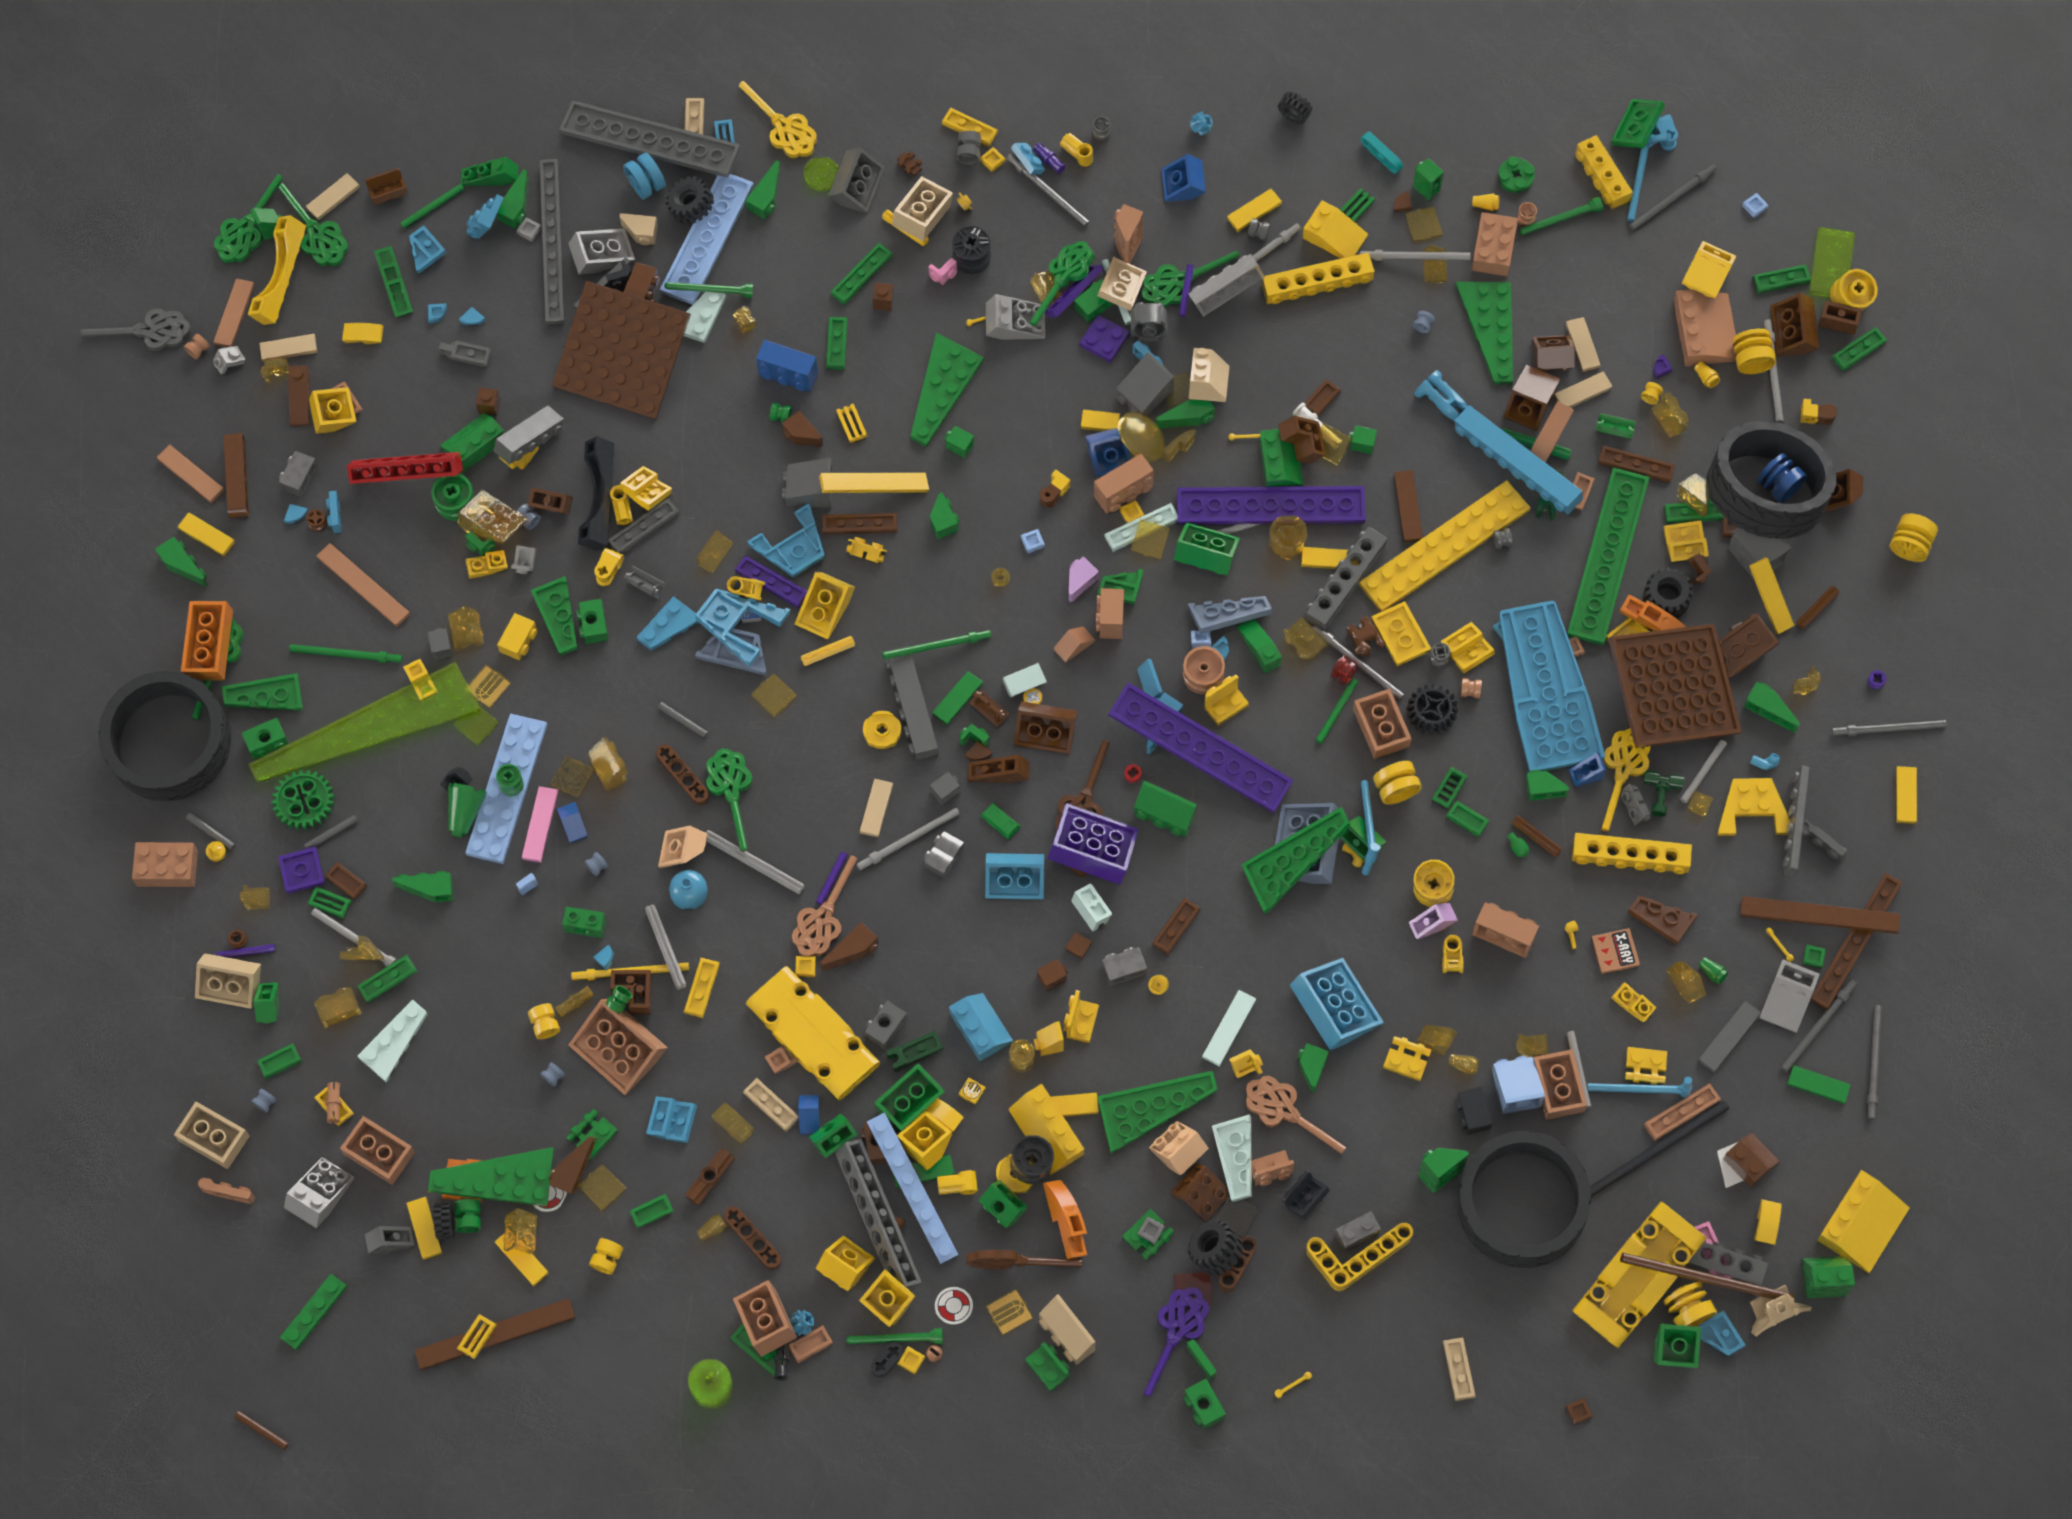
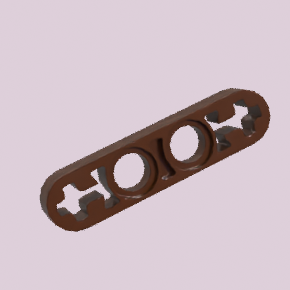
M663 744L659 746L656 751L659 762L695 804H706L709 800L707 788L670 745ZM662 751L668 752L671 759L670 762L666 756H662ZM674 764H681L682 769L679 772L672 771L671 768ZM687 777L694 780L690 786L683 784L684 779ZM697 788L700 794L704 793V798H697V794L694 789Z
M738 1207L727 1208L724 1218L732 1230L767 1269L775 1270L779 1268L781 1256ZM731 1212L733 1214L738 1213L737 1218L741 1222L739 1225L734 1219L729 1220ZM744 1226H750L752 1233L744 1236L741 1234V1229ZM761 1240L765 1243V1247L758 1251L754 1249V1243ZM767 1251L772 1258L776 1256L775 1264L772 1262L768 1264L769 1259L765 1255Z

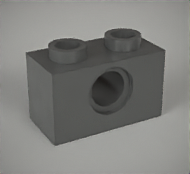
M889 1001L878 1007L875 1013L876 1017L873 1021L869 1020L864 1028L866 1030V1038L884 1050L907 1020V1013ZM882 1021L890 1023L887 1027H881L879 1024Z

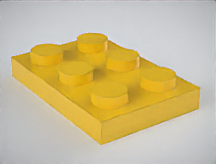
M1406 602L1371 616V621L1377 628L1396 666L1431 652V647Z

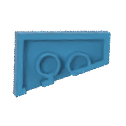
M673 596L637 636V640L652 651L671 640L678 633L685 632L695 623L698 624L699 622L695 619L696 613Z

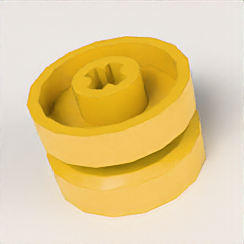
M1853 269L1846 272L1833 283L1830 289V298L1834 303L1864 310L1874 302L1877 297L1878 287L1870 273L1861 269Z
M1401 761L1382 768L1373 776L1376 788L1381 789L1379 795L1384 804L1391 805L1405 801L1419 793L1422 789L1419 778L1414 776L1416 771L1412 762Z

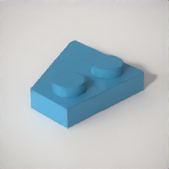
M424 225L409 236L418 274L446 254V250Z

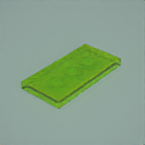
M1825 227L1818 228L1809 294L1830 297V289L1833 283L1851 269L1855 232Z

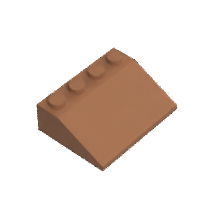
M1692 289L1676 291L1673 303L1685 367L1696 366L1699 362L1704 364L1735 362L1737 355L1734 353L1732 340L1736 333L1728 294L1719 292L1714 299Z
M601 999L568 1045L619 1091L627 1095L658 1062L668 1047L626 1010H623L622 1013L614 1012L606 1005L607 999Z

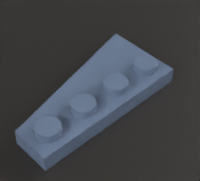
M1266 596L1241 598L1240 601L1236 602L1229 599L1223 600V603L1212 604V601L1204 602V605L1188 603V610L1201 634L1272 614V608Z

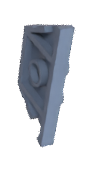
M734 628L730 632V634L760 649V654L750 667L715 636L711 637L706 642V646L695 654L696 659L766 676V667L758 634Z

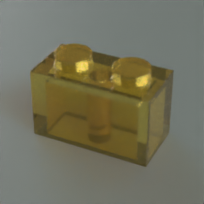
M351 987L340 988L336 993L323 995L317 1001H314L325 1028L361 1014Z

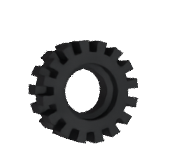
M1286 92L1277 106L1279 108L1278 111L1282 112V116H1286V119H1290L1293 123L1295 121L1296 124L1305 123L1313 111L1310 102H1306V98L1303 99L1302 95L1299 94L1298 96L1295 92Z
M451 1202L435 1203L433 1208V1224L436 1239L454 1238L455 1221L453 1205Z

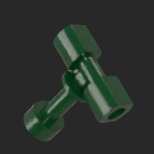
M1645 771L1643 784L1653 785L1658 791L1657 803L1652 805V815L1658 817H1665L1667 815L1668 807L1664 805L1666 792H1669L1670 789L1682 790L1684 776L1671 774L1670 777L1659 776V772Z

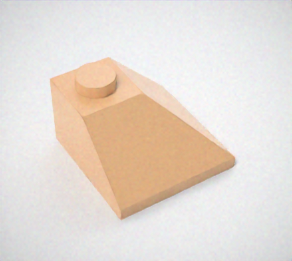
M692 826L665 831L658 867L664 868L683 864L704 852L707 833Z

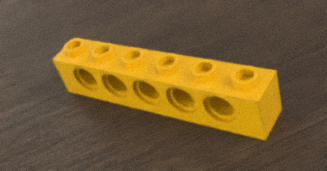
M1363 253L1267 275L1262 279L1261 286L1267 304H1277L1287 299L1295 300L1305 295L1313 296L1318 292H1330L1340 287L1348 288L1353 284L1368 283L1374 278V269L1369 253Z
M1575 833L1572 861H1576L1578 864L1596 863L1597 866L1615 865L1617 868L1635 867L1636 870L1654 869L1656 872L1673 871L1675 874L1688 873L1691 866L1692 844ZM1594 848L1597 850V853H1590L1588 849ZM1614 850L1617 855H1610L1607 851ZM1627 852L1635 853L1636 857H1629ZM1653 854L1655 859H1649L1646 855ZM1666 856H1672L1675 861H1668Z

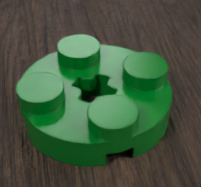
M1510 157L1499 168L1498 178L1500 185L1511 193L1528 190L1534 182V166L1522 158ZM1517 172L1521 177L1517 176L1516 178H1514L1513 173Z

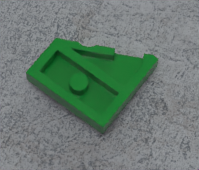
M1139 569L1137 572L1128 574L1123 572L1118 575L1103 576L1098 595H1101V589H1124V603L1135 605L1144 570Z

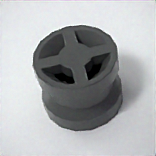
M1509 528L1501 532L1498 530L1493 531L1494 543L1497 549L1513 545Z

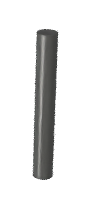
M661 702L658 709L703 738L707 737L708 731L665 703Z
M192 813L187 815L186 819L218 842H221L228 849L233 850L235 848V843Z
M351 816L304 844L306 849L316 847L358 822L356 816Z

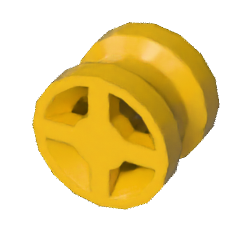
M1648 382L1645 386L1646 390L1642 392L1640 397L1646 403L1656 405L1659 401L1658 397L1662 395L1664 390L1659 384Z

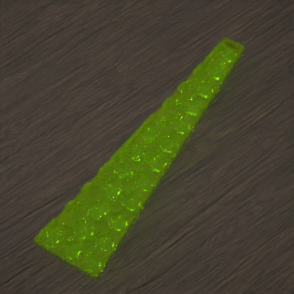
M456 662L248 765L258 783L479 712L481 709ZM428 680H432L436 690L430 687ZM416 686L422 694L423 700L421 701L414 689ZM431 690L435 692L434 695L428 698L424 697V694Z

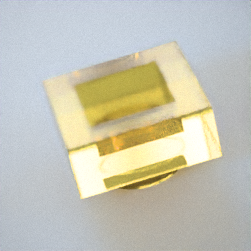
M1695 791L1687 810L1706 817L1713 798Z

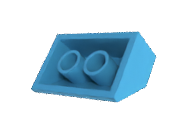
M986 853L985 898L1044 899V854Z
M983 993L964 997L949 1006V1014L979 1061L1013 1043L1011 1036Z

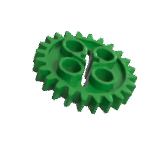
M300 769L299 775L292 771L291 778L285 775V782L279 780L281 787H274L278 793H272L273 798L276 800L271 801V803L275 806L273 811L277 813L276 817L278 820L282 819L283 825L288 823L290 829L295 825L296 830L303 826L306 831L308 825H311L313 829L316 822L322 825L320 819L327 820L326 813L332 814L329 807L335 806L334 802L331 801L335 799L334 794H331L334 790L332 787H329L330 783L328 780L325 781L323 775L319 777L317 771L311 775L309 769L306 774ZM298 785H300L301 791L305 797V802L310 812L309 814H306L305 808L302 804V800L297 789ZM308 786H314L312 790L305 791ZM295 792L293 797H287L289 793ZM319 802L317 807H311L313 803ZM296 809H301L300 813L293 814Z

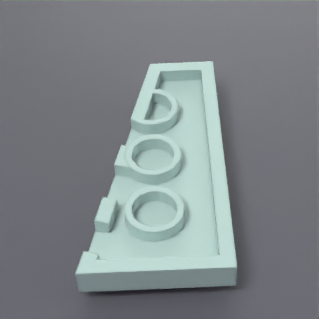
M412 1000L358 1055V1058L387 1083L393 1069L397 1067L402 1054L407 1050L411 1039L416 1035L425 1020L427 1012Z
M1249 1114L1212 1126L1232 1202L1252 1197L1251 1116Z

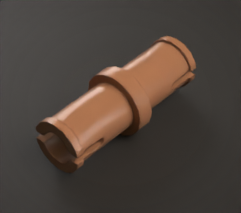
M333 1082L327 1084L328 1099L325 1104L327 1106V1122L332 1124L334 1116L335 1124L340 1122L339 1108L342 1105L340 1100V1083L335 1082V1090H333Z

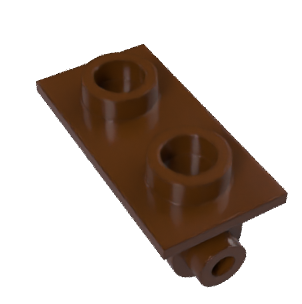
M983 690L980 692L976 691L973 694L974 699L969 703L996 727L1010 715L1009 712Z

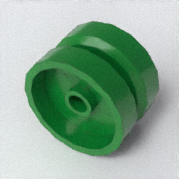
M458 474L457 476L439 477L433 484L431 491L432 499L441 517L446 520L458 521L463 520L472 513L475 508L476 499L472 485L465 476Z

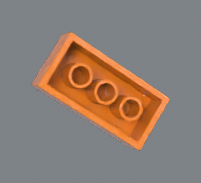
M190 601L181 665L182 674L191 676L190 678H195L196 680H225L233 609L227 601Z

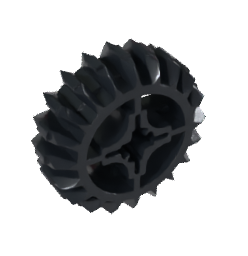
M1432 684L1431 688L1424 685V690L1419 687L1417 693L1413 692L1412 698L1408 699L1409 705H1407L1406 710L1409 712L1407 717L1412 718L1410 723L1416 724V730L1423 728V734L1426 730H1430V735L1433 734L1434 730L1438 734L1441 733V729L1446 732L1448 726L1452 727L1453 721L1457 719L1456 714L1459 709L1456 706L1458 702L1454 701V694L1448 695L1449 689L1442 691V685L1439 686V689L1435 688V684ZM1422 701L1424 708L1419 713L1417 705ZM1446 706L1448 713L1443 718L1441 710Z

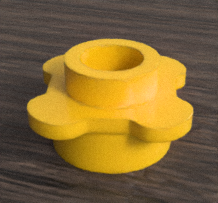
M959 193L960 197L956 200L963 210L966 211L968 208L972 210L970 198Z

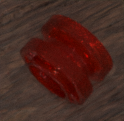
M1346 655L1336 662L1330 675L1334 680L1339 678V683L1343 686L1353 678L1358 667V663L1355 661L1350 663V658Z

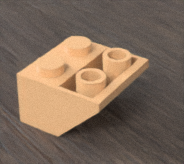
M1178 1121L1170 1125L1168 1130L1149 1147L1170 1170L1179 1175H1182L1209 1149L1198 1132Z

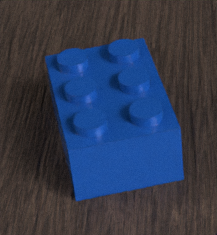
M764 340L756 357L758 373L762 378L778 381L781 385L793 386L799 391H811L818 375L815 356Z

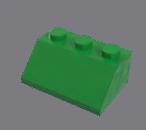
M483 413L442 443L440 448L445 453L460 452L463 467L461 472L463 473L493 451L496 439L505 433L492 417Z
M1279 429L1260 431L1259 443L1266 487H1303L1301 464L1295 456L1294 444L1281 441Z
M1186 522L1178 539L1173 560L1228 576L1240 538Z
M1144 781L1134 805V814L1141 820L1145 821L1147 819L1153 822L1158 828L1171 830L1170 832L1176 836L1182 835L1186 837L1196 818L1197 804Z
M917 1063L874 1102V1108L880 1115L885 1113L890 1124L899 1131H902L944 1094L945 1091Z
M1437 1148L1435 1151L1431 1149L1423 1155L1418 1176L1434 1194L1464 1170L1469 1153L1464 1150Z

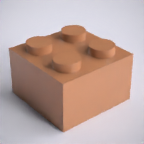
M1101 589V595H1097L1096 631L1100 632L1099 638L1122 639L1124 589Z

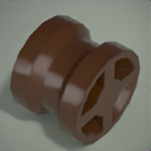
M313 509L307 513L306 520L312 531L320 532L326 528L327 520L321 510Z

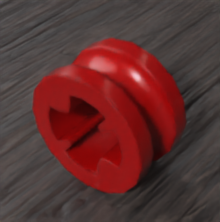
M1135 764L1126 767L1124 772L1126 780L1130 783L1138 782L1142 777L1141 768ZM1136 770V773L1139 774L1135 775V778H1131V775H1128V773Z

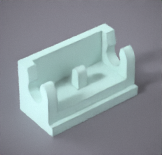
M1039 663L1003 677L1002 680L1010 697H1014L1047 682Z
M1090 883L1075 891L1071 901L1092 932L1097 930L1101 923L1105 925L1110 916H1112V913Z

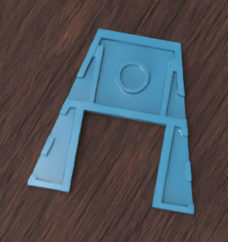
M715 589L696 613L695 619L750 667L760 654V649L730 634V632L747 610L780 627L789 616L790 609H780L774 604H762L756 602V599H744L739 597L738 594Z

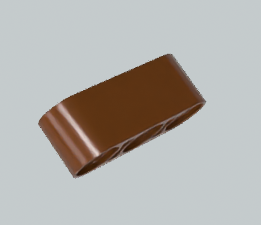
M1245 1236L1241 1238L1242 1246L1248 1243L1253 1247L1250 1251H1245L1244 1249L1240 1251L1242 1255L1238 1258V1261H1241L1243 1266L1241 1268L1232 1266L1230 1271L1227 1270L1226 1273L1220 1275L1219 1287L1223 1292L1228 1293L1235 1290L1254 1257L1257 1243L1253 1237ZM1229 1277L1234 1283L1225 1285L1223 1279Z

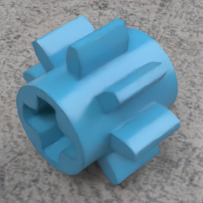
M1203 111L1192 116L1193 120L1190 121V126L1193 132H1199L1201 136L1211 131L1210 127H1212L1213 121L1210 115H1204Z
M797 1310L791 1314L793 1318L789 1320L796 1334L806 1335L812 1331L811 1327L814 1326V1318L809 1312Z

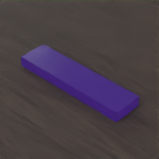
M1101 265L1089 266L1088 275L1082 280L1074 281L1045 311L1044 314L1047 318L1058 317L1103 271Z
M746 555L735 569V573L744 578L766 582L762 587L763 589L798 609L808 592Z

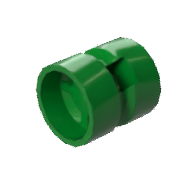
M504 764L497 770L496 780L501 792L510 797L520 794L524 788V781L519 768L514 764Z
M462 1199L455 1201V1214L458 1216L455 1218V1231L473 1233L481 1230V1218L478 1216L481 1213V1202L479 1200Z

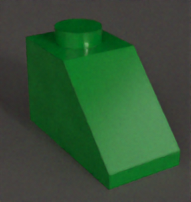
M250 209L264 241L274 237L275 226L278 217H281V215H276L274 209Z
M1532 770L1526 775L1525 781L1529 801L1567 797L1569 787L1549 772Z
M278 982L258 984L253 1001L256 1022L268 1024L277 1020L279 1013Z
M1306 1043L1305 1049H1300L1297 1059L1300 1060L1299 1068L1310 1091L1315 1092L1329 1051Z

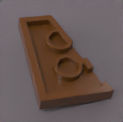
M1638 896L1627 912L1675 945L1678 944L1698 916L1696 913H1686L1681 911L1680 908L1664 906L1661 902Z

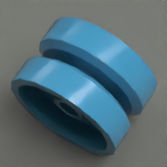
M645 152L638 156L637 163L631 160L623 165L630 184L641 199L644 200L650 197L652 189L658 192L666 187L660 169L648 153Z

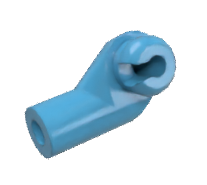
M1772 753L1770 757L1765 759L1754 755L1750 764L1763 770H1768L1779 764L1780 757L1775 753Z

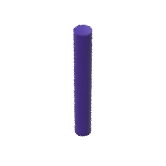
M1187 264L1179 317H1186L1194 265Z
M845 852L840 853L816 900L817 904L822 905L827 898L848 856Z
M275 944L220 951L216 952V956L233 958L275 952L276 949Z

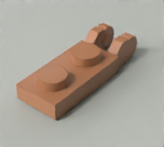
M202 1178L198 1182V1187L203 1193L248 1204L254 1203L255 1196L246 1187L232 1188V1185L220 1182L219 1185L215 1184L210 1178Z

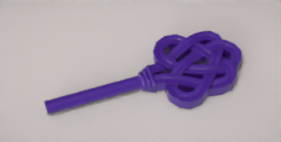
M1190 1287L1185 1290H1175L1170 1296L1169 1304L1163 1306L1158 1313L1159 1324L1162 1328L1168 1330L1167 1344L1143 1393L1148 1397H1151L1173 1348L1181 1342L1183 1337L1188 1340H1196L1203 1335L1205 1328L1204 1320L1208 1315L1209 1305L1203 1299V1295L1198 1288ZM1189 1307L1190 1310L1184 1315V1308ZM1178 1309V1320H1175V1310ZM1167 1313H1168V1321H1166V1319L1164 1318V1316H1165ZM1198 1327V1329L1195 1332H1190L1194 1328ZM1179 1328V1331L1175 1335V1329Z

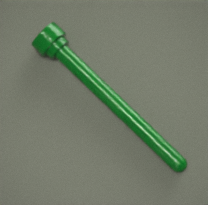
M1595 197L1587 205L1520 228L1519 233L1525 235L1589 211L1600 212L1603 210L1600 197Z
M666 282L664 284L667 290L741 294L744 298L752 299L753 284L747 283L741 287Z
M934 1328V1330H930V1333L848 1336L846 1342L848 1344L930 1341V1343L936 1345L943 1344V1329Z

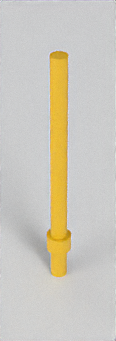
M689 962L678 963L681 971L689 970ZM667 964L608 970L587 969V971L571 972L572 980L588 979V981L596 980V978L611 977V970H650L651 973L669 972Z

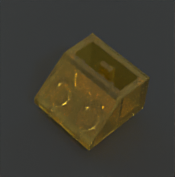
M607 737L602 738L588 753V757L605 790L608 792L627 782L626 774L628 772L622 757H619L613 741L609 742Z

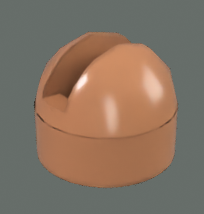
M932 1345L926 1351L929 1361L938 1362L941 1360L943 1353L939 1346ZM933 1349V1350L936 1351L939 1355L936 1356V1355H935L934 1353H932L930 1350Z

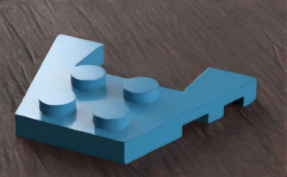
M809 503L794 512L804 528L774 547L769 544L762 533L747 541L749 547L793 578L825 558Z

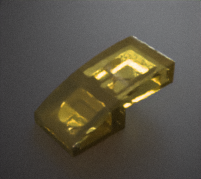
M1189 430L1174 439L1163 451V460L1169 463L1179 449L1186 453L1196 439V430Z
M726 1102L711 1115L713 1120L740 1144L755 1131Z

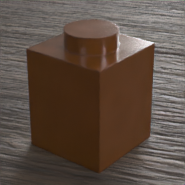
M875 283L873 309L892 311L894 298L893 284Z
M479 387L476 401L478 413L497 416L500 404L498 390Z
M1058 959L1037 969V977L1046 992L1067 981L1068 970L1064 963H1059Z

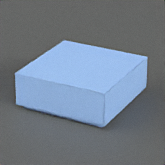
M1757 193L1742 204L1753 218L1764 212L1769 206Z
M1038 529L1021 535V540L1027 554L1045 548Z
M1191 631L1192 649L1201 646L1211 647L1210 631L1202 634L1200 631Z
M532 873L516 883L521 895L526 894L538 885Z

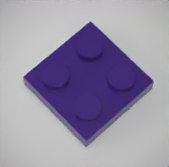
M1097 315L1079 342V346L1111 363L1130 335V331Z
M316 847L278 856L287 894L325 884Z

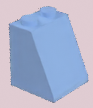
M1520 1056L1512 1061L1502 1059L1493 1064L1492 1072L1502 1114L1541 1108L1545 1094L1533 1057Z

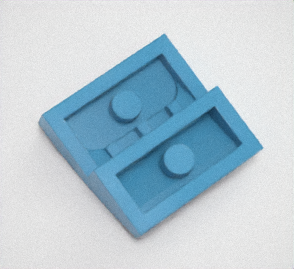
M656 1096L646 1134L670 1141L688 1143L697 1105L679 1102L673 1098Z

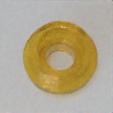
M998 568L992 572L991 580L996 586H1005L1010 581V574L1006 569ZM999 576H1003V577H1004L1003 580H998L997 578H998Z

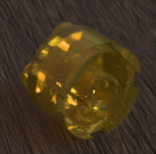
M1294 515L1278 517L1270 528L1269 546L1276 555L1287 560L1300 555L1307 542L1306 524L1302 519Z

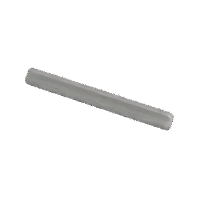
M651 904L645 907L646 914L677 990L686 987V982L656 907Z

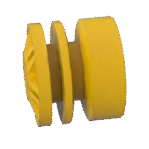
M1750 329L1737 334L1733 338L1732 344L1734 353L1737 355L1736 363L1740 373L1759 374L1772 369L1776 365L1777 361L1775 351L1772 348V337L1768 330Z
M1904 514L1901 516L1896 528L1897 531L1890 542V549L1896 555L1908 561H1925L1932 547L1931 544H1933L1937 535L1938 527L1933 521L1921 515Z
M1440 860L1423 862L1414 873L1413 892L1416 899L1427 907L1447 903L1454 891V874L1452 869ZM1433 884H1436L1435 889H1431Z
M1701 1282L1684 1285L1664 1299L1665 1306H1671L1668 1309L1669 1313H1680L1673 1320L1676 1325L1697 1327L1717 1314V1310L1711 1300L1701 1302V1299L1707 1295L1705 1290L1699 1291L1703 1288Z

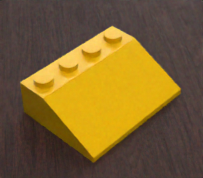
M1861 1170L1817 1241L1867 1273H1870L1910 1207L1880 1181Z

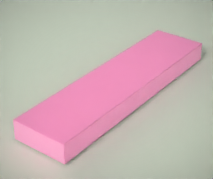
M539 786L522 860L542 862L558 789Z

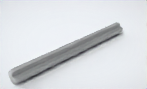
M707 830L705 832L707 833L706 842L797 894H800L804 889V884L747 851L741 852L740 847L712 831Z

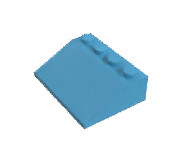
M1343 958L1300 973L1290 984L1296 997L1330 1050L1343 1046L1384 1023Z

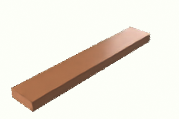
M331 543L317 555V558L396 627L410 615L407 609Z

